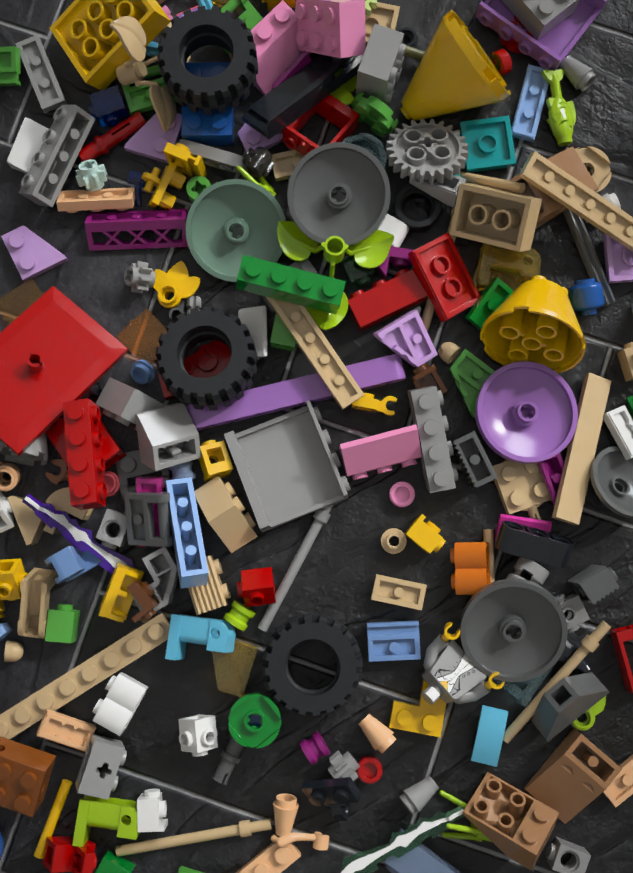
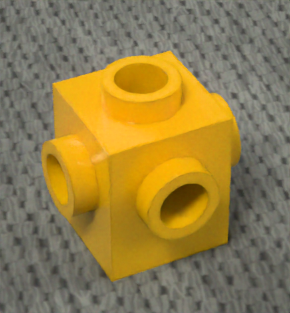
M21 558L0 560V600L13 601L21 599V581L28 574L25 573Z

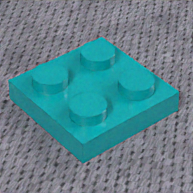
M509 116L460 122V136H465V143H468L467 162H465L466 172L515 167L516 156Z

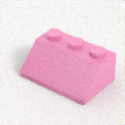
M283 0L251 30L258 60V74H256L257 81L255 87L264 96L272 91V85L299 55L304 52L298 50L296 40L297 17L295 12Z
M416 424L346 442L339 446L346 477L352 476L353 480L368 477L367 472L377 470L378 474L392 471V465L400 463L402 468L417 464L416 459L422 457Z

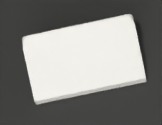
M24 118L7 159V163L11 168L26 174L29 172L32 166V158L40 150L43 144V135L48 128L29 118Z
M266 306L240 309L238 311V318H240L241 324H245L249 329L258 359L266 357L268 355Z

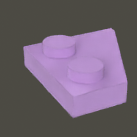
M176 113V118L170 129L163 133L157 114H155L125 144V151L169 164L164 154V149L167 142L174 145L178 143L182 131V115Z
M411 310L373 333L379 341L413 367H419L438 355L417 310Z

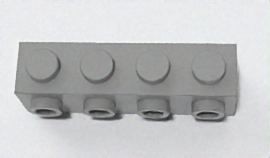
M61 105L55 111L54 121L50 129L43 135V144L40 150L34 154L29 172L21 180L19 194L39 206L53 207L95 121L94 117L77 105Z
M436 386L408 390L413 423L417 425L422 454L420 459L426 490L434 493L456 488L455 481H458L456 466H452L450 456H453L454 453L452 443L447 441L445 431L449 430L446 415L442 416L440 406L444 405L441 390L437 391Z

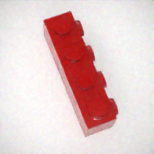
M89 398L63 402L70 505L79 510L106 507L107 487L103 475L105 462L101 452L103 438L99 428V421L101 420L100 409Z

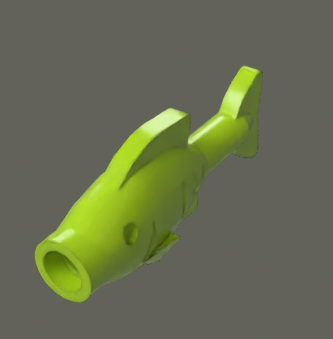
M544 69L541 75L550 83L552 98L546 100L547 107L549 108L547 122L557 140L558 146H566L573 143L572 134L576 122L574 103L572 100L566 102L562 97L560 80L564 76V69L555 71Z

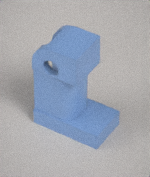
M68 546L44 561L47 566H54L59 575L54 580L57 584L65 581L70 582L93 569L102 560L88 550L81 552L77 548L74 549L73 546Z

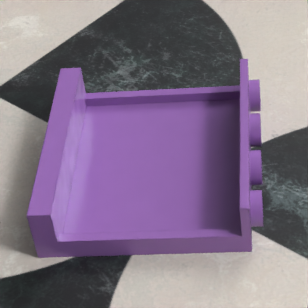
M502 0L481 1L475 17L478 18L482 25L496 31L503 40L509 41L512 38L517 41L520 52L538 61L542 68L555 71L603 10L608 0H580L575 11L538 41L526 33L528 30L526 28L522 29L518 22L516 26L509 21H515L514 14Z

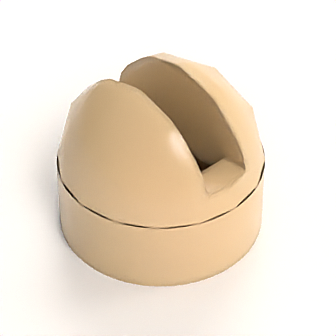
M445 342L438 351L439 356L447 364H450L458 356L461 348L452 342Z
M6 641L4 662L18 661L23 656V646L16 641Z

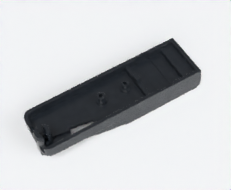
M321 54L249 107V111L241 116L242 121L266 138L271 139L357 75L363 55L337 58ZM341 67H345V70L337 78H335V73Z

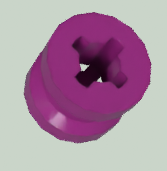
M318 731L314 732L310 739H303L299 742L305 756L312 765L317 763L318 758L321 756L326 757L330 755L329 748Z

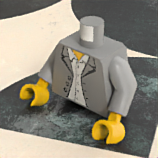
M452 622L445 624L444 634H439L426 649L423 664L425 671L422 677L429 686L421 694L424 700L431 705L439 698L445 703L452 701L457 704L475 702L490 693L491 688L500 689L505 683L503 681L501 684L496 685L492 681V678L500 672H493L487 682L483 681L487 676L470 662L465 652L454 641L460 635V628L454 634L447 632L448 628L452 626Z

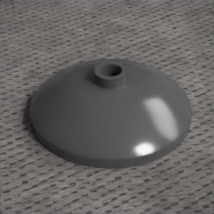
M618 446L608 447L597 454L592 461L590 477L593 488L607 508L622 517L633 519V458L626 461Z

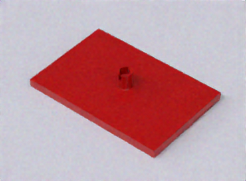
M54 286L0 332V441L18 456L64 414L63 402L78 400L128 352L127 347Z

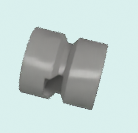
M519 557L514 565L515 572L509 573L506 579L526 580L522 576L527 573L531 576V582L543 585L550 572L533 560Z

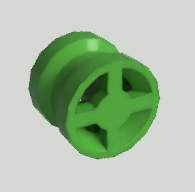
M195 176L188 181L186 190L192 203L200 193L211 186L209 180L205 177Z

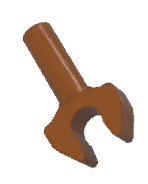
M63 459L51 460L52 464L61 468V473L56 476L46 472L45 474L48 479L57 485H60L62 481H69L68 466Z

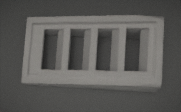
M453 175L452 180L444 177L443 183L435 179L433 185H430L428 180H424V183L421 185L419 179L409 183L444 204L455 208L459 185L466 183V179Z

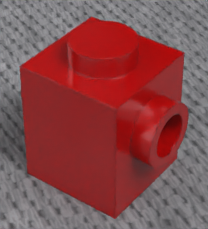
M272 567L241 571V581L237 582L238 597L244 598L245 607H257L276 603Z

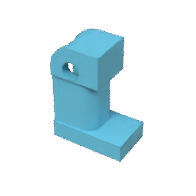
M171 614L165 659H185L187 643L207 645L206 650L233 652L236 636L235 628L226 620L185 614Z

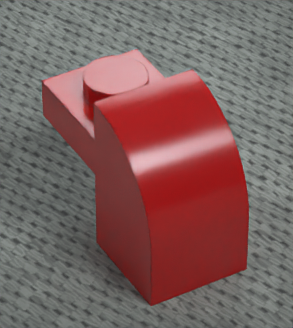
M47 837L42 864L51 873H92L97 864L96 853L94 852L96 844L88 840L83 847L72 846L74 837Z

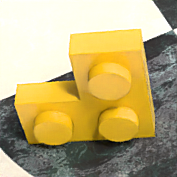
M424 679L421 693L429 686ZM420 694L419 705L393 700L389 728L441 737L446 703L439 698L431 705L424 700L422 694Z

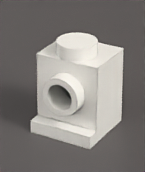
M147 789L138 797V832L165 831L168 819H163V817H166L167 803L162 801L160 789Z

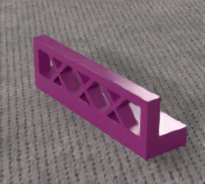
M187 209L88 213L85 220V229L89 251L188 247L186 240L188 211ZM170 229H182L183 239L173 240L167 233ZM145 230H153L159 236L155 240L148 241L142 234ZM120 231H128L134 237L131 241L124 242L117 235ZM93 232H103L109 238L106 242L95 243Z

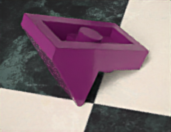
M391 246L386 260L375 268L382 279H386L388 263H393V266L398 268L413 266L408 256V253L413 250Z

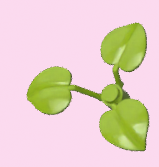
M280 220L277 227L279 245L283 253L291 260L303 262L309 258L311 252L316 254L324 250V258L330 263L329 277L334 278L335 264L343 260L344 253L349 256L354 255V260L360 267L373 269L384 263L394 241V235L377 230L365 241L349 246V249L348 245L339 236H331L317 247L319 243L308 238L298 228L295 221ZM343 292L341 304L336 315L308 307L306 309L320 329L329 330L337 326L344 319L348 310V298Z

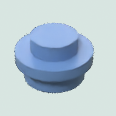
M139 359L132 365L131 376L139 384L150 383L155 378V370L148 361Z

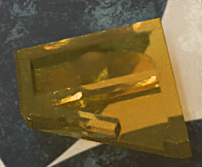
M235 639L233 652L222 653L212 651L219 691L239 697L244 696L258 646Z

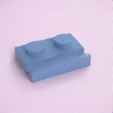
M418 620L367 623L369 662L421 659Z

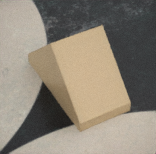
M20 496L7 497L26 545L37 544L46 524L35 515L33 509L22 502L24 498Z

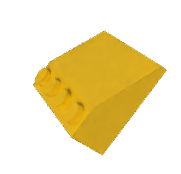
M74 0L49 29L85 83L104 91L117 78V67L132 59L126 52L117 33L109 25L114 20L123 16L135 18L145 32L147 41L144 47L146 48L171 22L156 0Z

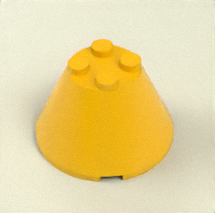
M540 275L533 276L531 280L522 283L485 320L480 332V340L485 345V352L502 366L527 361L542 364L557 373H562L579 364L586 348L584 335L568 298V290Z

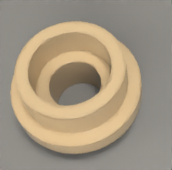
M397 528L386 530L381 537V545L388 553H400L406 546V536ZM396 536L399 542L396 546L390 545V537Z

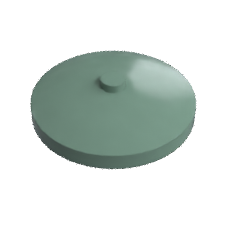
M229 179L209 186L195 199L186 220V240L192 256L206 272L225 281L237 282L243 255L274 263L278 261L283 251L278 242L277 227L280 220H286L280 204L264 187L248 180Z

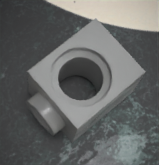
M113 509L106 510L96 535L97 539L103 540L101 545L116 550L117 546H125L128 539L126 514ZM113 523H117L121 529L117 537L111 536L109 528Z
M556 836L553 843H550L546 850L547 863L552 870L560 873H585L591 855L584 847ZM571 853L569 861L561 862L563 854Z

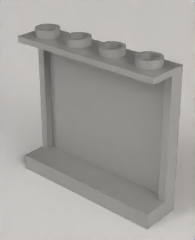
M310 400L306 402L307 406L236 434L234 431L224 434L258 526L262 532L348 499L347 491L351 490L346 476L340 477L337 469L341 467L336 452L331 454L328 444L332 443L327 429L321 430L319 421L322 420L321 414L317 406L312 407Z

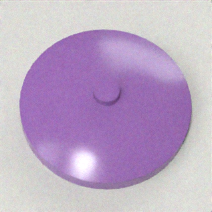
M524 361L511 363L499 368L483 383L476 398L475 420L483 440L499 456L516 463L534 464L554 457L569 444L577 427L578 409L571 388L557 372L542 364Z

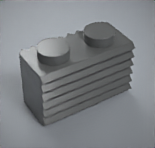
M475 431L451 442L453 452H455L454 456L459 461L458 465L461 466V470H464L465 479H468L467 483L470 484L469 488H477L498 478Z
M592 564L567 580L574 593L579 595L581 601L593 604L601 601V598H605L606 595H610V592L614 593V589H619V585L616 582L619 579L611 567L607 568L602 565Z

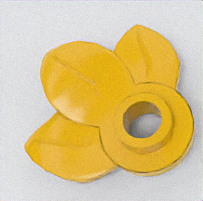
M183 261L176 263L167 273L160 269H155L154 271L156 279L153 288L158 292L159 303L165 308L178 306L182 299L193 296L200 285L199 277H189L188 269ZM174 293L173 298L168 300L169 294Z

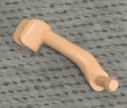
M315 831L313 834L292 832L280 838L275 835L271 836V841L276 842L278 847L287 846L295 841H313V848L316 850H328L329 836L322 835L318 831Z

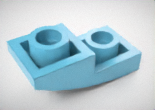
M482 705L471 761L497 767L508 711Z

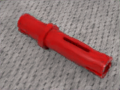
M139 111L102 136H95L94 141L83 147L78 156L83 162L90 159L94 160L103 153L104 155L108 154L109 149L141 129L146 124L144 118Z

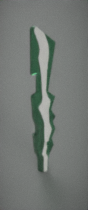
M462 806L447 813L436 812L431 818L421 817L416 824L410 823L404 832H392L389 844L345 857L340 873H372L379 869L376 864L394 855L400 858L418 847L426 838L431 836L433 839L447 830V823L453 824L454 821L464 817Z

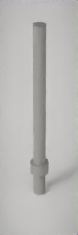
M333 505L320 509L313 515L315 519L275 593L276 603L269 604L258 625L259 629L267 632L324 523L327 524L331 516L329 512Z

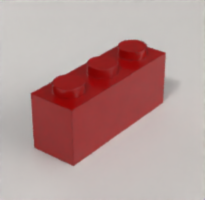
M408 268L397 272L394 275L395 278L387 282L385 279L374 283L372 289L366 292L359 290L349 296L348 310L359 332L427 300L428 294L415 268L410 271Z

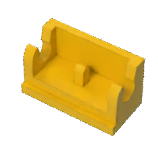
M117 562L99 607L98 616L124 622L133 601L132 594L127 587L134 581L141 580L144 571Z

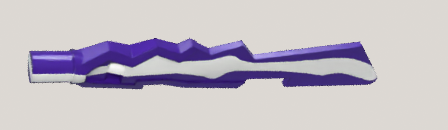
M29 493L22 502L33 509L35 515L51 529L54 526L66 540L81 552L88 550L102 560L98 565L109 573L113 574L117 562L134 568L132 559L93 541L92 530L79 527L77 520L70 519L65 511L56 510L51 503H42Z

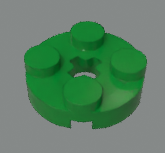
M260 692L240 697L233 704L228 717L229 731L233 739L241 746L251 748H263L272 743L279 733L282 722L281 712L276 702ZM253 714L256 716L259 714L261 716V726L257 727L255 724L250 726L248 724L250 721L249 715Z

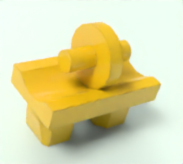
M170 161L169 165L165 167L161 178H158L161 170L157 167L153 168L151 174L143 172L141 178L147 182L144 190L151 193L153 186L156 187L148 206L153 209L157 206L163 209H172L177 197L167 193L165 190L168 184L180 190L186 180V176L176 170L177 164Z

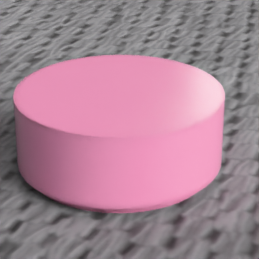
M397 482L390 488L389 498L395 506L406 507L413 502L415 491L409 483Z

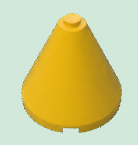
M450 10L442 17L401 100L403 106L400 110L408 120L412 118L414 121L497 103L511 95L510 90L507 91L504 88L507 84L477 39L473 38L467 30L468 27L453 10Z

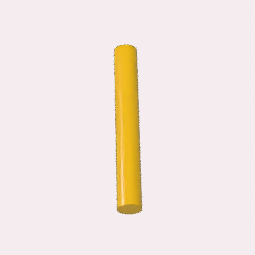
M63 779L34 852V857L43 859L46 838L53 835L72 785L70 780Z

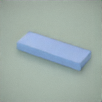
M530 64L527 66L511 127L513 138L529 142L535 140L549 85L541 75L544 68Z

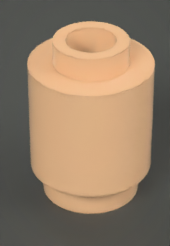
M3 463L0 465V491H9L20 482L21 470L13 463ZM4 472L9 473L11 479H6Z

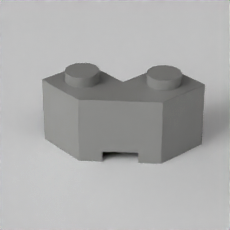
M170 546L162 547L142 558L154 580L150 586L155 592L153 597L159 604L154 608L155 612L172 603L179 578L176 557ZM132 595V597H133L134 601L136 602V604H137L139 610L141 611L143 608L141 607V605L138 603V601H137V600L134 598V596Z

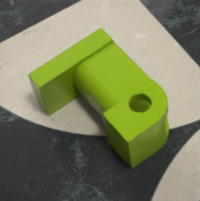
M84 795V799L81 798L79 800L72 846L83 847L89 839L90 827L118 830L117 837L137 840L141 833L138 832L137 802L109 797L107 800Z

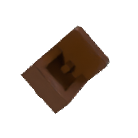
M424 363L412 370L415 375L411 376L410 380L416 389L436 386L437 391L441 390L442 394L448 391L437 374L434 364L427 366Z
M136 580L127 588L143 609L132 617L131 620L135 623L141 619L144 623L156 614L154 608L159 604L153 597L155 592L146 581L142 583L141 580Z

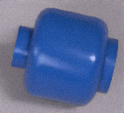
M595 278L574 281L575 285L569 289L573 310L581 311L582 316L597 314L596 309L602 307L605 303L602 284L595 282Z

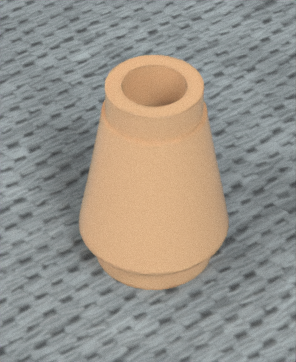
M370 714L358 724L374 750L378 749L381 754L396 740L392 735L394 732Z
M278 794L273 802L275 833L278 836H285L291 833L299 804L297 803V797L292 794Z

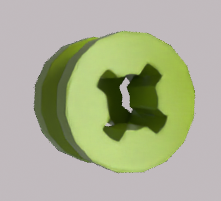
M234 600L231 611L226 613L223 618L236 628L245 631L248 627V620L253 618L256 613L249 607H245L241 602Z

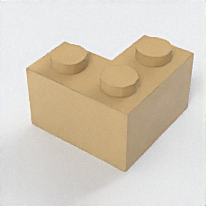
M218 475L194 491L195 498L208 523L231 553L258 537L253 529L256 525L249 512L243 514L242 511L245 508L237 496L233 498L236 492L229 481L224 484Z

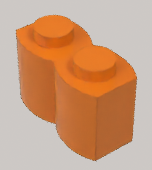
M489 542L455 543L454 548H451L450 551L451 563H455V574L451 575V587L455 589L456 595H474L481 588L491 583Z

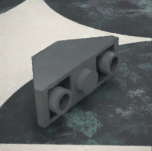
M592 672L564 677L543 694L531 721L549 742L610 692Z

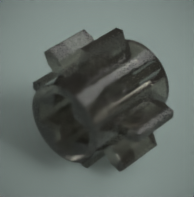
M250 147L241 161L243 164H246L244 170L255 179L260 178L261 175L266 178L275 164L270 161L272 159L271 153L263 147H256L255 150Z

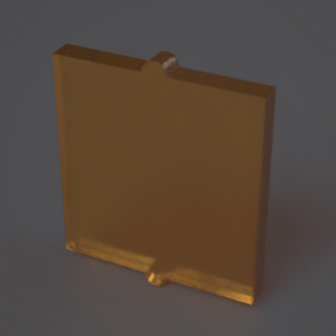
M32 278L0 298V310L5 316L3 319L9 322V324L44 294Z
M146 308L137 318L130 320V324L117 337L138 359L146 360L152 364L157 359L155 356L156 348L161 347L158 339L162 333L166 334L167 330Z

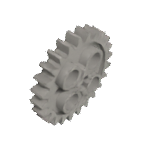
M421 119L420 123L417 124L414 120H411V126L402 123V129L395 128L394 134L389 135V141L386 143L388 166H393L394 173L401 171L400 178L410 176L409 182L419 179L421 185L424 183V180H428L430 185H433L435 179L440 183H443L444 177L452 180L453 174L459 175L460 168L464 169L465 162H467L468 143H465L466 137L460 136V130L452 131L453 125L444 127V121L435 124L434 119H431L429 123Z

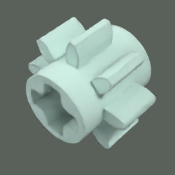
M93 159L81 162L75 176L79 187L86 186L88 191H97L103 188L104 182L107 181L106 175H108L104 164L98 165L96 160Z

